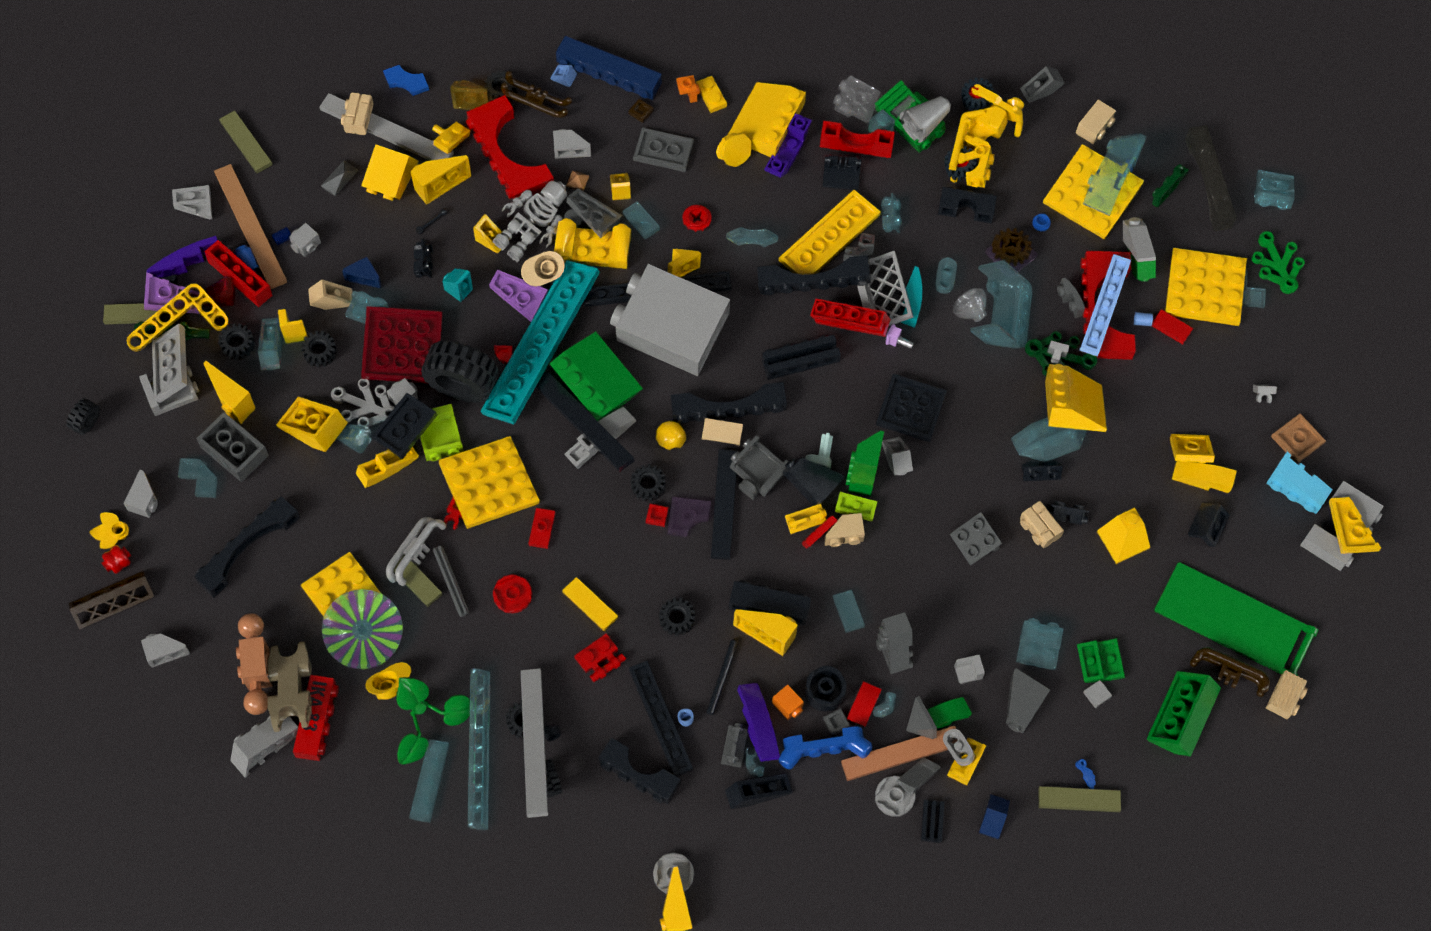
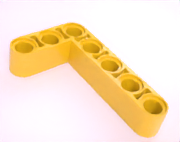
M190 284L127 337V344L132 351H141L193 307L217 331L226 329V326L229 324L228 317L201 286ZM190 290H199V296L196 298L189 295ZM183 301L185 307L182 310H177L174 307L176 302ZM210 303L213 307L211 311L205 312L202 310V305ZM163 313H168L171 316L168 322L160 320V316ZM222 317L225 319V324L217 326L214 323L215 319ZM149 325L155 326V333L147 334L145 332L146 327ZM133 338H140L141 344L134 347L131 345Z

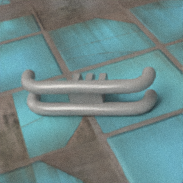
M423 517L416 523L386 567V576L391 583L397 581L401 586L406 585V579L403 577L405 568L410 561L417 566L421 564L417 557L422 560L426 557L421 551L427 554L430 551L424 544V541L435 527L444 530L446 528L445 522L440 519H433L432 517ZM426 525V527L423 529V531H422L421 534L418 536V538H416L417 535H418V534L420 533V531L422 530V528ZM405 555L404 558H403V559L401 560V562L399 563V565L397 566L396 572H395V575H394V568H395V566H396L397 563L400 561V559L402 558V556Z

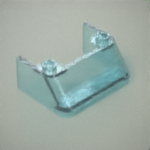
M1138 133L1117 136L1114 140L1110 139L1106 147L1108 151L1096 174H1091L1087 182L1090 187L1083 205L1110 216L1132 168L1134 170L1147 139L1146 135Z
M1005 260L979 265L978 269L988 277L986 288L994 296L992 321L988 325L973 327L970 331L987 345L1014 349L1024 348L1027 343L1032 300L1031 284Z

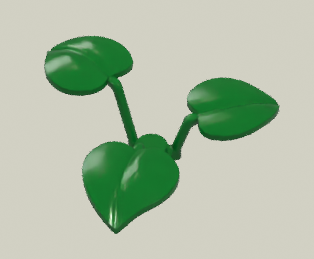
M400 677L396 701L400 708L411 710L410 714L413 717L417 735L409 733L401 740L397 752L398 762L404 765L418 761L428 751L429 743L425 737H420L421 731L416 714H423L426 711V707H429L444 715L443 721L445 724L455 726L469 718L473 712L475 702L465 695H454L446 701L444 710H440L429 704L428 701H424L429 695V688L424 682L414 678Z

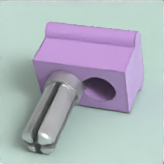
M894 324L891 325L887 333L886 345L890 344L896 347L898 343L912 348L914 343L900 336L902 329L895 327Z

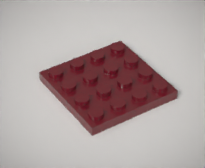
M367 306L361 379L401 381L405 378L408 382L426 383L422 377L421 370L431 345L441 339L442 312Z

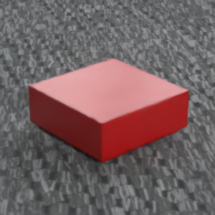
M650 504L646 524L665 527L669 507Z

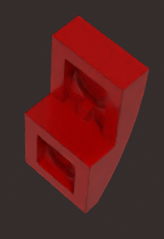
M863 681L847 719L866 727L882 689Z

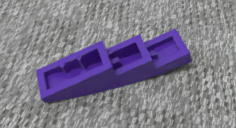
M216 236L185 246L147 269V273L153 274L154 277H168L175 274L188 273L186 266L204 262V251L218 239Z
M758 684L739 685L737 691L744 705L742 712L749 725L747 732L760 762L779 759L780 755L774 729Z

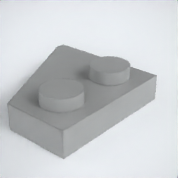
M209 185L172 190L174 209L206 219H213Z

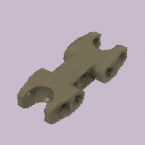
M305 641L299 642L297 651L289 657L280 655L278 645L271 647L268 658V676L270 682L278 681V695L268 696V711L274 732L281 731L282 722L290 716L299 717L302 728L309 726L312 714V699L309 690L302 691V677L311 675V662L308 657Z

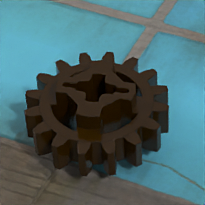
M1007 228L1006 232L1000 230L999 235L996 234L992 242V253H996L995 259H1001V264L1005 261L1007 266L1013 263L1016 267L1018 262L1023 264L1024 260L1029 259L1032 251V241H1028V235L1023 236L1024 231L1018 233L1017 228H1014L1013 231Z

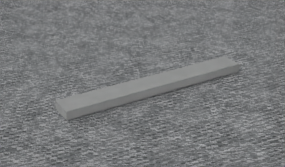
M328 93L320 105V110L341 119L342 114L346 113L345 100ZM371 113L367 132L429 161L451 158L453 156V150L446 154L433 145L434 141Z
M541 668L521 670L527 818L548 816Z

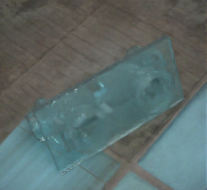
M891 193V198L884 197L882 201V214H889L882 216L883 229L885 232H891L892 229H895L897 233H900L899 226L902 225L899 210H901V203L893 193Z

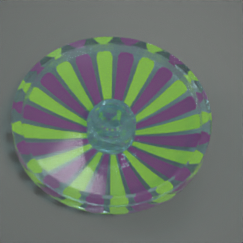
M367 589L353 590L339 596L327 609L322 623V637L328 652L339 663L353 669H370L385 663L398 649L403 632L402 619L394 603L383 594Z

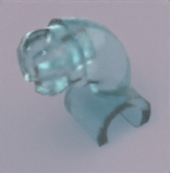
M747 747L745 751L746 767L751 775L762 777L764 767L758 766L753 761L757 756L756 750L754 755H749V747Z

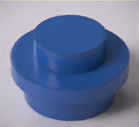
M1038 214L1032 221V225L1037 231H1046L1051 224L1046 214Z

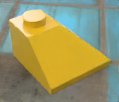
M1135 508L1116 516L1097 531L1116 564L1150 549L1145 524Z

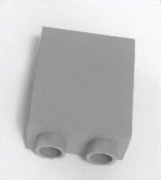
M648 264L643 275L636 272L632 275L626 293L632 295L627 306L618 304L613 312L610 324L616 327L617 341L699 376L729 315L730 299Z

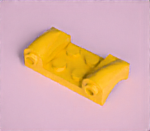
M565 218L558 222L554 252L561 255L564 263L566 260L584 265L627 269L631 229L625 224H618L613 227L612 231H609L600 238L592 229L577 228L573 220Z

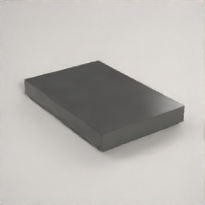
M642 127L633 161L686 172L694 139Z

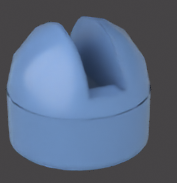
M682 709L678 712V721L682 726H690L693 723L694 715L690 709Z

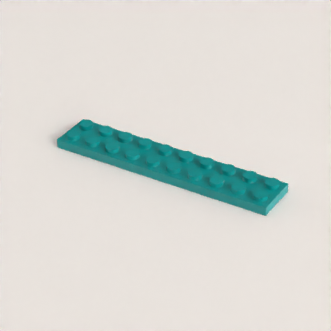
M566 260L564 272L554 281L489 398L482 407L481 413L483 415L515 425L600 273L598 268Z

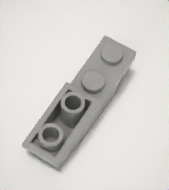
M623 407L598 422L617 439L636 422V419ZM582 434L577 438L578 442L564 454L577 469L598 452Z

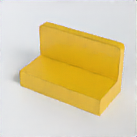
M286 309L278 310L280 328L286 344L305 341L304 337H308L303 320L290 322Z

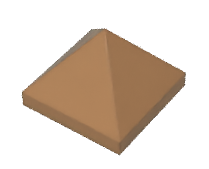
M572 170L566 187L579 188L584 192L590 176Z

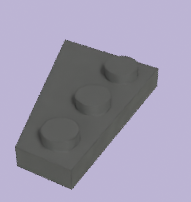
M579 188L567 197L566 202L600 238L621 221L622 215Z

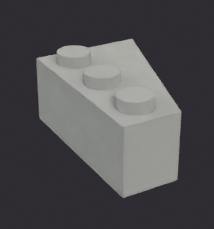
M269 716L262 724L254 725L245 735L240 734L234 739L231 762L246 778L250 775L249 770L257 763L262 765L266 762L263 759L273 751L277 753L292 741L297 735L298 726L290 717H287L282 722L281 731L274 732L271 717Z

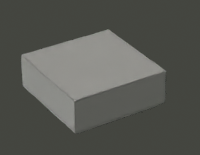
M1100 680L1083 692L1095 708L1112 697Z

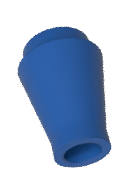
M242 245L234 251V254L254 272L259 269L250 247Z

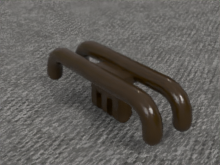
M511 71L506 72L505 79L507 82L527 93L524 97L509 90L507 83H502L501 91L505 96L556 118H563L568 114L566 108L557 111L542 103L545 99L559 106H568L572 103L571 97L566 99L558 98L549 94L547 90L542 91L540 87L535 88L533 84L528 85L512 77L513 73Z
M1201 648L1190 661L1192 667H1196L1201 660L1221 667L1216 681L1220 682L1223 676H1225L1223 684L1228 685L1230 679H1232L1231 687L1234 689L1241 676L1257 685V696L1263 697L1265 692L1269 690L1270 681L1266 673L1215 649Z

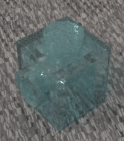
M882 109L870 119L868 131L870 133L877 129L894 131L895 120Z

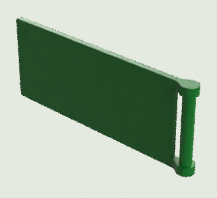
M1180 562L1177 563L1154 609L1155 612L1281 675L1287 670L1298 676L1297 671L1313 637H1316L1319 631L1314 626L1304 624ZM1302 630L1306 635L1290 669H1285L1286 661Z

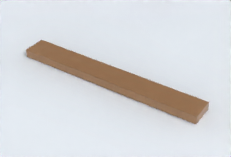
M229 164L215 170L214 173L270 289L287 283L232 165Z

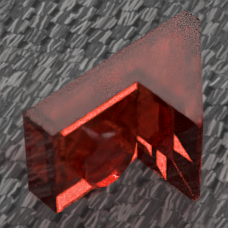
M229 276L206 288V293L218 306L234 305L235 289L233 287V278ZM205 303L206 306H212L210 303Z

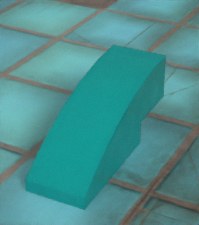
M916 266L906 286L913 318L901 322L914 328L919 317L922 302V280L919 267ZM905 308L903 315L908 313L907 308Z

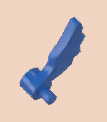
M1084 759L1076 761L1075 766L1082 771L1083 779L1087 783L1088 789H1094L1096 782L1093 771L1086 767L1087 763Z

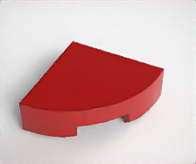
M494 345V352L498 360L507 364L513 355V346Z

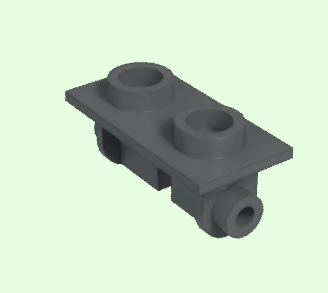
M735 723L734 726H728L721 764L741 768L748 734L747 729L742 728V724Z

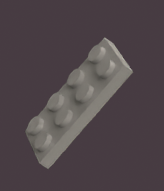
M181 324L174 326L152 341L154 400L159 403L187 386L185 327Z

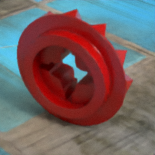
M702 205L688 207L682 216L683 224L688 230L691 229L695 232L698 230L704 231L706 227H709L712 218L710 211ZM700 216V221L694 222L693 217L697 218Z

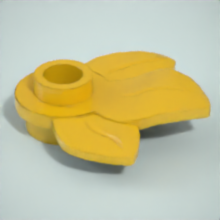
M109 512L101 513L100 519L102 524L90 530L92 537L100 541L101 549L112 548L118 540L125 539L129 534L128 525L125 522L119 521L116 514ZM119 529L123 530L119 534L116 533Z

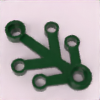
M1057 331L1041 341L1037 339L1029 340L1025 345L1026 354L1030 357H1036L1043 368L1042 373L1047 376L1045 368H1048L1049 363L1044 355L1051 358L1053 355L1047 353L1048 348L1046 346L1051 341L1060 343L1062 339L1061 333ZM1072 336L1062 344L1069 345V349H1076L1080 344V339L1077 336ZM1067 353L1066 357L1061 356L1058 364L1066 366L1062 361L1065 360L1081 364L1083 368L1091 370L1096 366L1097 357L1089 353L1083 357ZM1089 361L1091 362V365H1088L1085 362Z

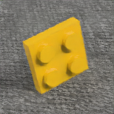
M1171 434L1170 443L1175 461L1214 462L1215 455L1209 435Z

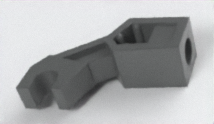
M861 233L858 247L845 248L843 261L849 257L873 255L875 235Z

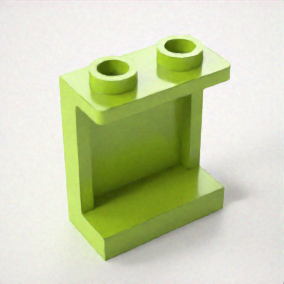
M452 404L432 408L438 415L420 437L426 461H437L441 457L464 452Z

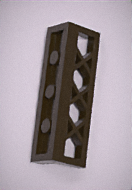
M141 571L70 602L69 610L80 630L153 598L154 594L148 584L144 571ZM143 585L148 594L141 597L134 595L136 588ZM117 596H129L127 603L123 605L115 603ZM106 603L110 607L107 612L102 613L96 611L98 605ZM83 611L92 613L90 619L82 623L77 615Z

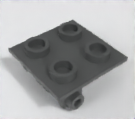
M982 512L950 533V536L970 566L991 551L996 552L999 550V546L1002 544Z

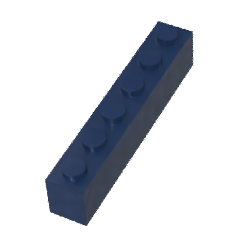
M567 36L564 37L556 51V60L559 64L572 65L577 72L586 73L595 79H601L610 85L621 87L627 92L639 94L643 98L653 100L662 84L661 73Z

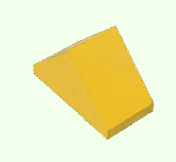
M628 173L611 174L612 199H631Z
M484 214L473 227L475 241L495 253H499L501 248L499 249L498 246H495L493 239L497 234H501L502 231Z

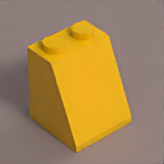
M375 145L361 186L367 188L366 192L377 195V192L384 194L383 198L393 201L396 198L400 200L412 177L410 171L418 165L419 161L408 155Z

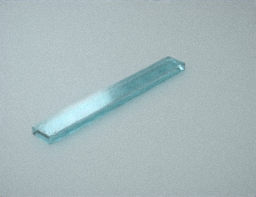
M474 668L471 669L468 827L487 830L490 672Z

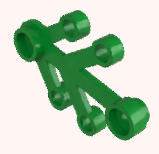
M1269 231L1262 232L1258 238V243L1260 246L1267 248L1273 261L1264 258L1262 252L1257 251L1253 254L1251 258L1253 263L1266 266L1261 268L1259 277L1279 284L1281 291L1285 294L1294 293L1298 288L1296 277L1299 270L1303 268L1305 261L1301 257L1295 258L1292 263L1293 269L1289 275L1286 267L1292 254L1297 250V244L1294 242L1287 243L1285 254L1281 260L1273 243V234ZM1270 269L1277 271L1280 277L1272 274Z

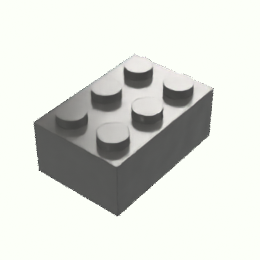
M225 412L196 438L201 449L240 482H243L269 456L265 446Z

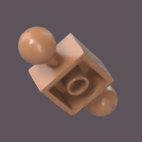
M249 613L242 616L238 622L239 633L246 639L239 640V647H236L237 659H240L241 665L237 666L238 677L242 680V684H245L248 690H250L245 695L243 701L246 711L253 715H260L268 709V694L262 688L273 687L268 676L270 649L265 639L258 637L264 629L263 620L257 614Z

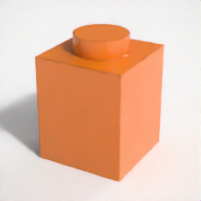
M786 685L773 696L772 704L789 720L792 716L796 718L802 713L804 701L789 685Z

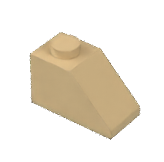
M321 280L308 289L310 306L327 310L354 305L352 288Z

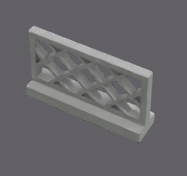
M892 251L869 259L870 265L873 264L877 267L874 273L871 274V283L857 286L862 306L874 310L879 309V311H885L890 314L889 326L913 318L896 252ZM893 258L894 262L890 268L883 266L886 259ZM881 268L888 271L884 279L877 277ZM892 273L898 276L895 284L887 282ZM874 279L881 282L877 291L871 288ZM885 284L892 287L888 296L881 293ZM896 289L902 292L899 301L891 298ZM878 296L886 298L881 307L875 304ZM889 301L897 303L892 312L885 309ZM900 306L907 308V314L902 316L896 314Z

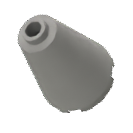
M940 96L906 109L900 113V120H904L902 126L914 141L918 139V143H921L950 112L951 104L947 98Z

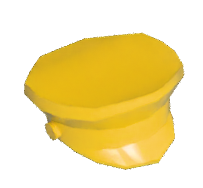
M744 133L728 134L722 138L717 147L716 154L718 159L724 160L727 165L733 167L743 164L751 155V140Z

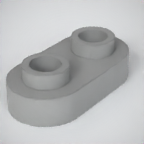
M957 729L948 730L943 736V742L956 763L961 766L971 764L975 754L963 734ZM963 755H968L967 758L962 759Z

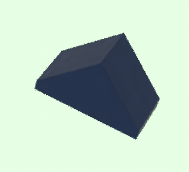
M367 257L343 268L342 272L345 281L381 288L379 275Z
M990 794L979 830L980 834L999 839L1008 814L1009 800Z

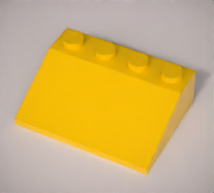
M756 82L728 134L744 133L751 140L752 150L768 157L775 156L787 136L788 126L795 113L800 114L805 104L806 92L788 85Z
M1049 364L1045 381L1048 426L1106 432L1107 426L1102 385L1069 366Z

